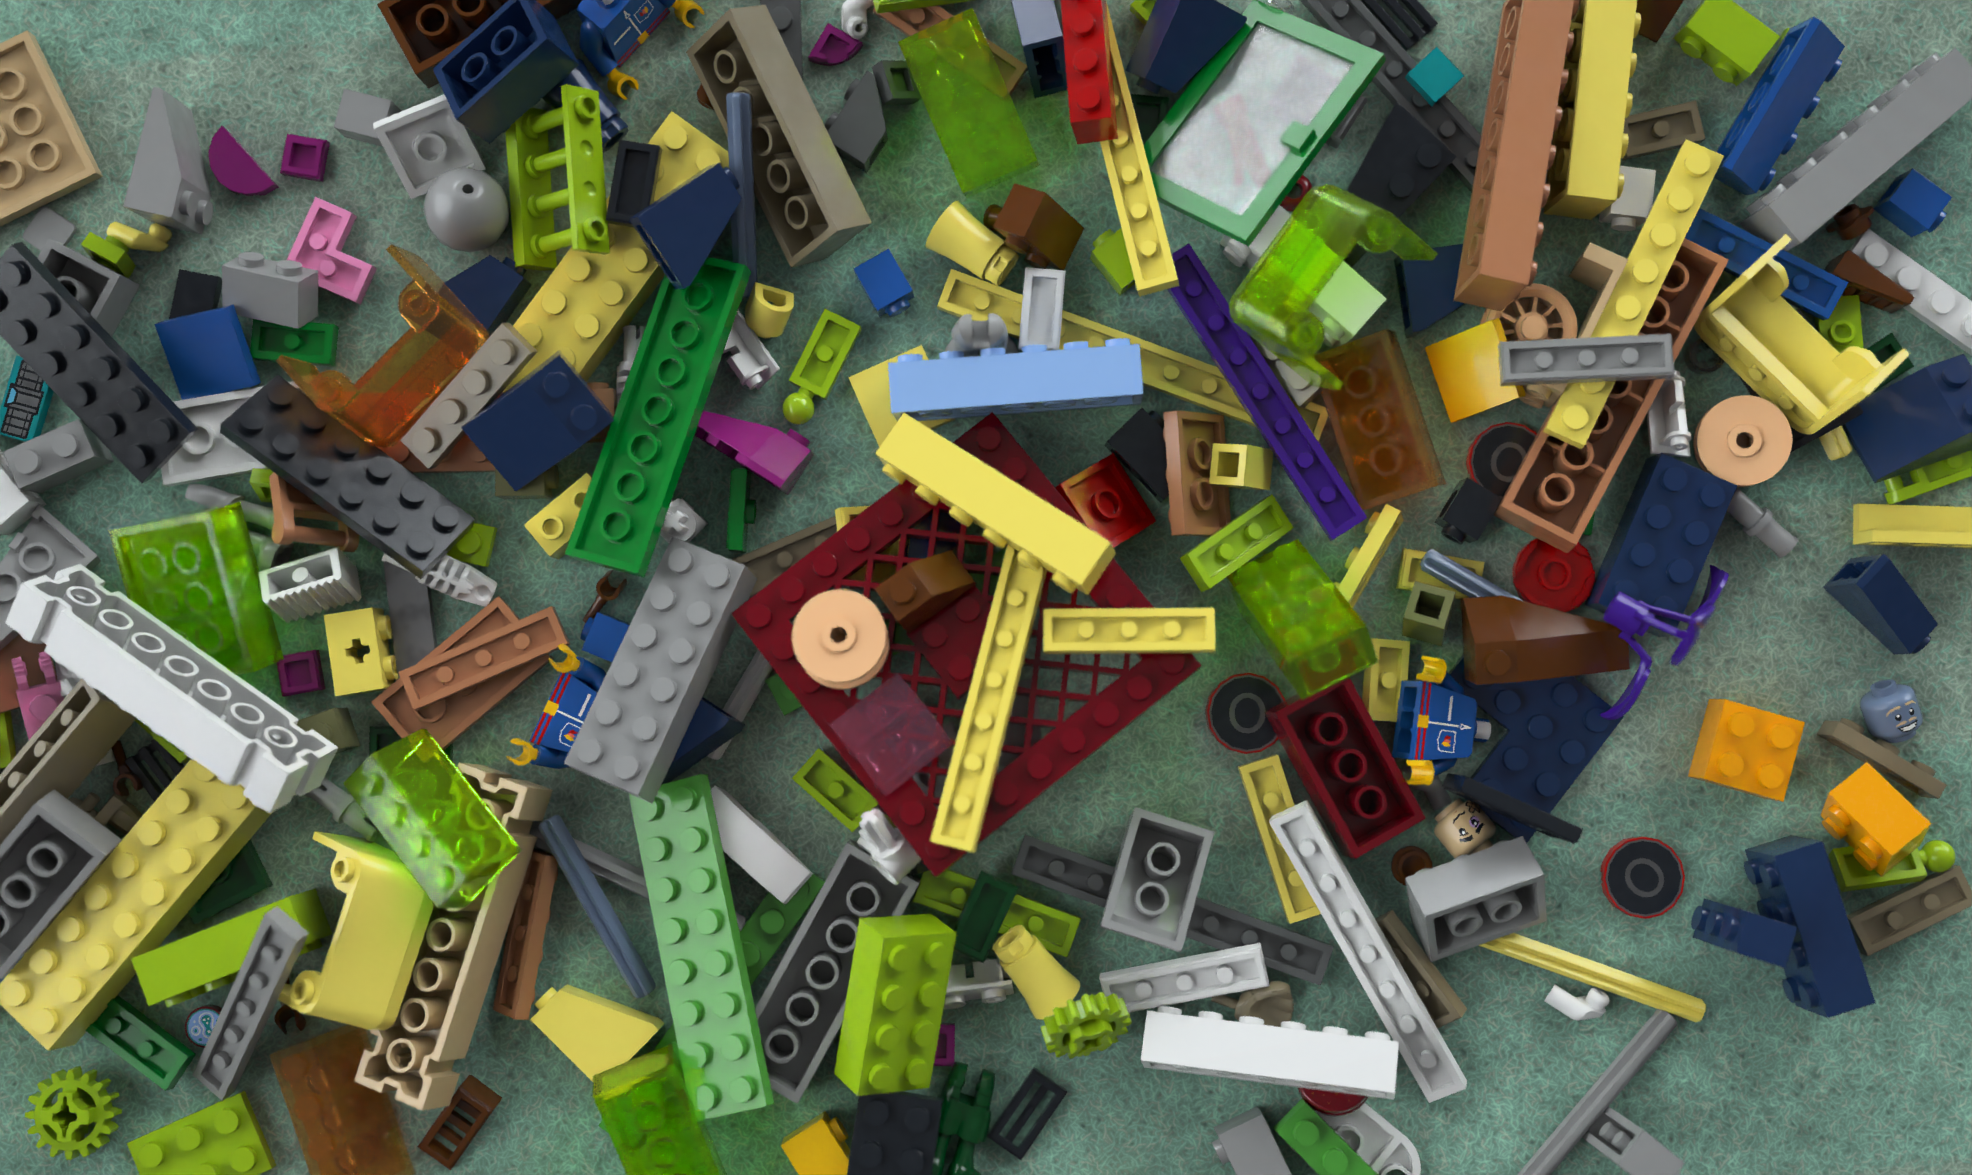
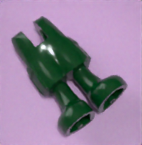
M958 1061L953 1064L941 1095L937 1096L944 1098L933 1175H942L946 1151L951 1135L954 1134L959 1137L946 1175H981L974 1168L973 1156L975 1144L985 1142L991 1122L990 1105L995 1085V1073L986 1069L982 1070L979 1081L976 1083V1091L973 1097L961 1093L962 1087L965 1084L968 1064Z

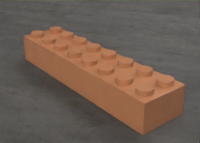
M1506 0L1503 4L1454 301L1502 311L1513 299L1516 300L1527 286H1531L1537 273V262L1533 261L1534 248L1539 245L1544 230V224L1539 222L1540 211L1546 205L1550 192V185L1545 183L1546 173L1551 168L1556 154V146L1551 145L1553 132L1557 130L1562 117V108L1557 107L1559 94L1563 92L1568 79V70L1563 69L1565 57L1569 55L1574 41V32L1569 30L1571 20L1574 19L1578 11L1580 0Z
M1684 239L1638 335L1672 334L1673 360L1675 362L1729 259L1688 239ZM1665 379L1616 381L1582 449L1543 432L1559 400L1558 398L1553 403L1502 501L1497 507L1494 516L1565 553L1572 550L1581 538Z

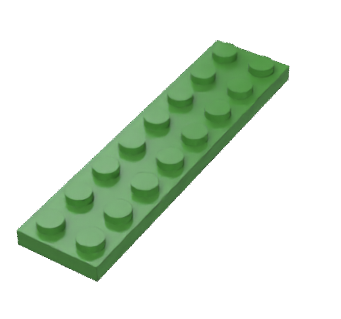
M698 774L662 784L653 803L629 794L692 1121L696 1122L773 1105L774 1100L708 774Z

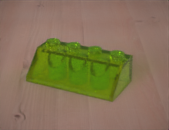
M420 729L371 754L343 783L437 908H465L522 851L427 729Z

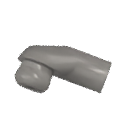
M1403 765L1400 771L1407 782L1411 778L1412 768L1411 766ZM1439 776L1434 777L1430 785H1408L1409 788L1423 791L1433 810H1438L1452 802L1449 794L1442 786L1443 784Z

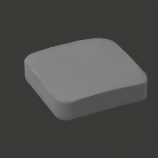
M42 207L24 231L23 239L40 251L48 238L67 246L76 233L77 228L73 223L52 209Z

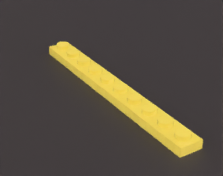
M951 269L937 309L960 318L965 314H971L972 321L988 320L989 313L998 314L1006 325L1008 335L1019 339L1023 295ZM1062 310L1059 350H1064L1063 344L1068 342L1086 341L1090 348L1105 346V341L1109 339L1129 338L1130 344H1140L1142 382L1144 386L1256 427L1218 367ZM1289 396L1319 442L1331 409L1313 402L1302 408Z

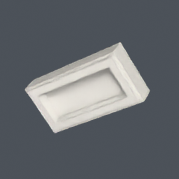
M1025 267L1018 350H1022L1023 346L1037 344L1047 345V351L1059 350L1066 271Z

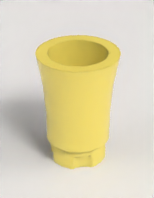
M959 201L953 202L942 213L926 241L927 249L951 259L980 279H987L996 286L1003 283L1019 258L1015 251L1004 244L1005 240L977 220Z
M1022 925L1010 928L994 943L992 949L999 957L1001 967L1017 986L1036 1019L1042 1020L1045 1017L1053 1016V1009L1055 1007L1065 1008L1067 1001L1073 1000L1080 989V981L1068 972L1046 950L1038 938L1028 933Z

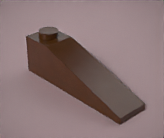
M1503 595L1461 598L1464 675L1466 680L1476 685L1523 682L1630 669L1629 644L1618 637L1621 630L1611 624Z

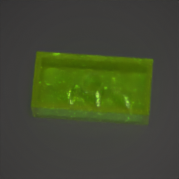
M973 7L898 41L961 191L966 198L1040 166Z
M1299 539L1280 545L1275 550L1251 562H1246L1226 577L1239 612L1302 700L1379 662L1367 625Z
M672 1044L593 1075V1099L626 1175H727L705 1121H698L685 1085L682 1066Z

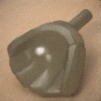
M1271 981L1268 987L1246 990L1240 995L1239 1000L1226 995L1215 996L1211 999L1212 1002L1234 1009V1017L1238 1021L1241 1016L1257 1017L1263 1019L1264 1025L1281 1027V1022L1291 1021L1294 1011V1000L1290 986L1286 982Z

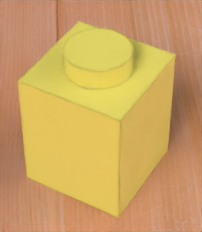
M1213 443L1209 484L1240 489L1270 490L1273 463L1272 450L1244 444Z

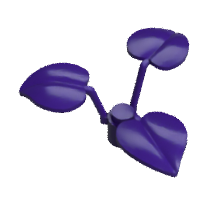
M1710 565V573L1704 596L1699 608L1691 615L1648 605L1641 600H1635L1621 591L1616 593L1604 612L1602 620L1621 630L1618 637L1625 640L1634 649L1641 661L1638 670L1622 696L1613 707L1599 714L1606 720H1616L1625 715L1637 701L1651 672L1652 658L1634 639L1633 635L1636 633L1642 637L1651 625L1682 639L1670 659V664L1674 666L1680 664L1692 651L1700 637L1701 630L1710 621L1716 607L1715 603L1721 596L1728 581L1729 574L1720 570L1714 565ZM1659 615L1689 623L1686 630H1679L1654 617Z

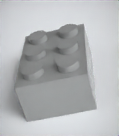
M1523 836L1510 841L1497 842L1492 847L1473 854L1460 855L1451 862L1434 868L1421 869L1414 875L1405 878L1411 922L1430 962L1547 921L1544 873Z

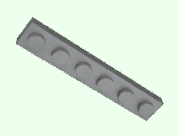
M278 906L265 913L193 1072V1076L222 1101L234 1093L309 934L297 921L289 917Z

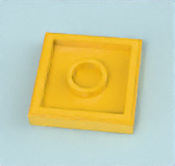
M1499 318L1492 319L1425 347L1451 423L1526 396L1523 385L1500 386L1498 345L1500 342H1507Z

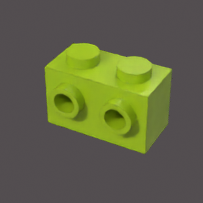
M1702 0L1673 37L1688 56L1701 59L1713 68V73L1720 80L1733 83L1735 86H1738L1755 71L1780 38L1778 34L1732 0Z

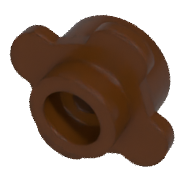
M1856 204L1847 205L1833 216L1835 221L1830 223L1825 229L1828 233L1836 231L1843 241L1856 238L1871 227L1872 222L1868 216L1874 212L1872 206L1860 208Z

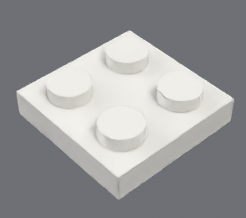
M445 94L373 123L374 130L411 199L426 194L435 179L449 170L465 167L481 171L486 169L483 158L468 128L456 120Z

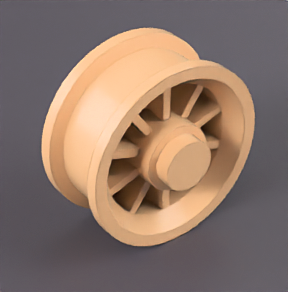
M1537 283L1527 286L1520 293L1519 297L1516 300L1513 299L1502 311L1486 308L1480 324L1499 318L1507 341L1571 339L1577 337L1578 330L1574 309L1566 297L1552 287Z
M1750 395L1734 396L1716 404L1700 419L1694 433V454L1703 471L1733 483L1737 487H1748L1770 479L1782 469L1792 449V430L1784 413L1770 401Z
M830 590L813 597L802 607L793 625L792 644L797 659L811 678L829 688L852 689L869 682L882 669L889 653V634L880 611L868 598L854 591Z

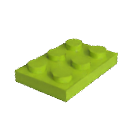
M245 1090L127 1143L140 1175H259L277 1166Z

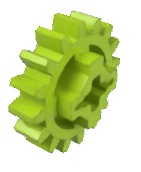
M1099 992L1097 995L1091 994L1090 996L1084 994L1080 1000L1076 1001L1070 999L1067 1001L1065 1008L1055 1007L1053 1009L1055 1016L1045 1017L1043 1019L1045 1025L1041 1026L1040 1030L1049 1053L1055 1052L1058 1058L1067 1053L1069 1059H1073L1075 1056H1089L1092 1051H1104L1112 1043H1117V1035L1127 1034L1126 1026L1131 1025L1132 1021L1123 998L1118 999L1115 993L1105 998L1104 992Z
M81 1066L71 1068L68 1072L62 1069L51 1074V1079L47 1078L40 1081L37 1086L41 1092L29 1096L28 1101L36 1106L35 1109L26 1112L25 1117L34 1119L35 1125L30 1127L27 1132L28 1134H40L41 1138L36 1144L38 1148L47 1144L51 1145V1157L63 1153L64 1150L66 1160H72L80 1154L86 1157L96 1152V1147L101 1148L110 1142L106 1134H111L118 1130L119 1125L111 1120L113 1117L121 1114L122 1109L113 1107L112 1101L120 1095L119 1092H107L106 1088L111 1082L109 1078L100 1082L96 1081L98 1070L92 1069L83 1075ZM63 1088V1091L58 1093V1101L55 1104H51L56 1093ZM96 1122L93 1131L85 1138V1134L88 1133V1125Z

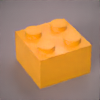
M1709 699L1688 777L1763 799L1784 802L1805 722L1727 699Z
M1868 762L1828 793L1821 812V817L1824 819L1822 824L1827 832L1837 840L1843 838L1855 850L1853 851L1855 859L1868 871L1874 869L1881 877L1920 846L1931 826V823Z

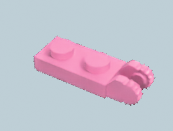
M40 652V657L38 658L46 683L30 687L26 678L28 673L25 662L22 661L21 657L11 659L19 688L16 690L28 740H30L64 699V696L61 697L60 692L61 683L56 680L50 655L46 652Z

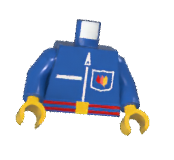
M582 0L577 8L582 21L580 27V49L600 75L608 77L607 88L609 92L627 100L626 96L621 92L622 83L626 81L635 90L639 89V84L634 77L618 72L615 67L621 68L671 13L668 8L672 6L675 9V16L689 28H695L686 19V14L690 9H696L704 15V10L693 0Z
M566 644L558 645L560 650L567 653V658L563 662L557 663L551 658L548 659L549 663L561 673L529 740L535 745L532 746L520 738H513L510 741L513 744L523 746V752L519 757L512 758L511 756H506L509 761L516 765L523 766L530 762L533 765L554 769L570 768L564 762L603 683L606 672L583 657H576L575 653Z
M1422 656L1421 660L1424 662V669L1422 673H1417L1416 679L1422 681H1401L1392 756L1393 758L1410 759L1406 760V765L1412 768L1411 778L1407 780L1408 785L1432 784L1434 777L1455 766L1457 758L1470 757L1473 741L1484 743L1491 734L1490 721L1485 718L1476 717V700L1464 695L1463 687L1446 671L1444 659Z

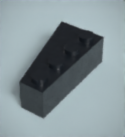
M1396 102L1384 120L1318 239L1353 268L1457 156L1402 105Z

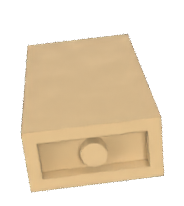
M1591 242L1578 258L1569 275L1570 278L1598 291L1577 332L1576 338L1591 337L1628 261L1627 258ZM1568 383L1523 385L1526 396L1519 399L1535 408H1542L1543 405L1550 408L1564 392Z

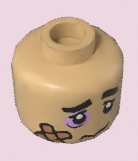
M1459 798L1434 818L1438 822L1434 828L1435 836L1454 858L1464 854H1473L1493 846L1489 839L1495 834L1496 826L1480 806L1472 801L1463 803Z

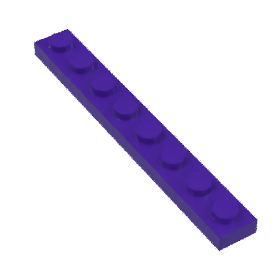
M1188 243L1174 252L1172 258L1180 286L1167 289L1329 540H1334L1365 520L1367 516L1191 245Z

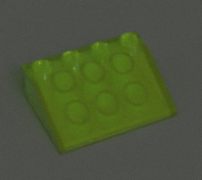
M240 502L204 508L108 530L128 599L169 626L170 629L183 636L187 641L197 646L235 675L253 673L284 659L271 610L262 601L259 579L260 571Z

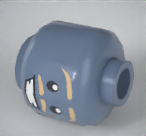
M1892 679L1881 680L1870 686L1871 690L1860 700V708L1868 732L1872 736L1881 738L1888 743L1903 742L1914 737L1916 730L1923 723V715L1914 689L1908 685L1896 684V681Z

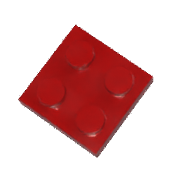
M1114 453L1055 487L1085 525L1111 542L1113 548L1156 522L1153 514Z

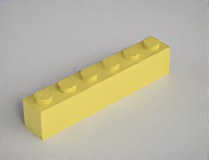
M905 413L902 414L875 453L885 465L882 471L899 484H903L905 480H908L916 485L915 493L934 506L938 501H941L951 508L948 512L949 515L967 527L974 522L985 530L982 535L991 543L1001 549L1006 544L1019 551L1016 557L1036 571L1043 566L1054 574L1051 578L1052 581L1070 593H1073L1077 588L1088 595L1116 554L1111 542Z

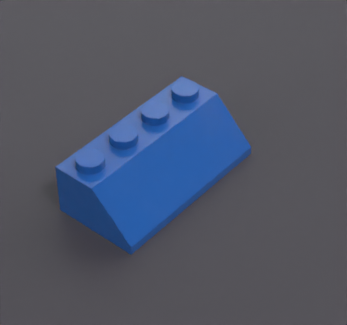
M1812 17L1788 30L1716 151L1724 155V158L1714 178L1746 196L1755 194L1758 190L1764 191L1770 184L1776 173V169L1772 168L1780 154L1785 155L1791 149L1798 137V133L1794 132L1802 117L1807 119L1812 114L1820 100V97L1816 95L1824 81L1828 83L1832 80L1842 64V60L1838 59L1845 46L1820 19Z

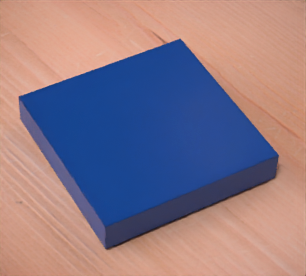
M234 304L154 324L182 400L221 394L261 383Z

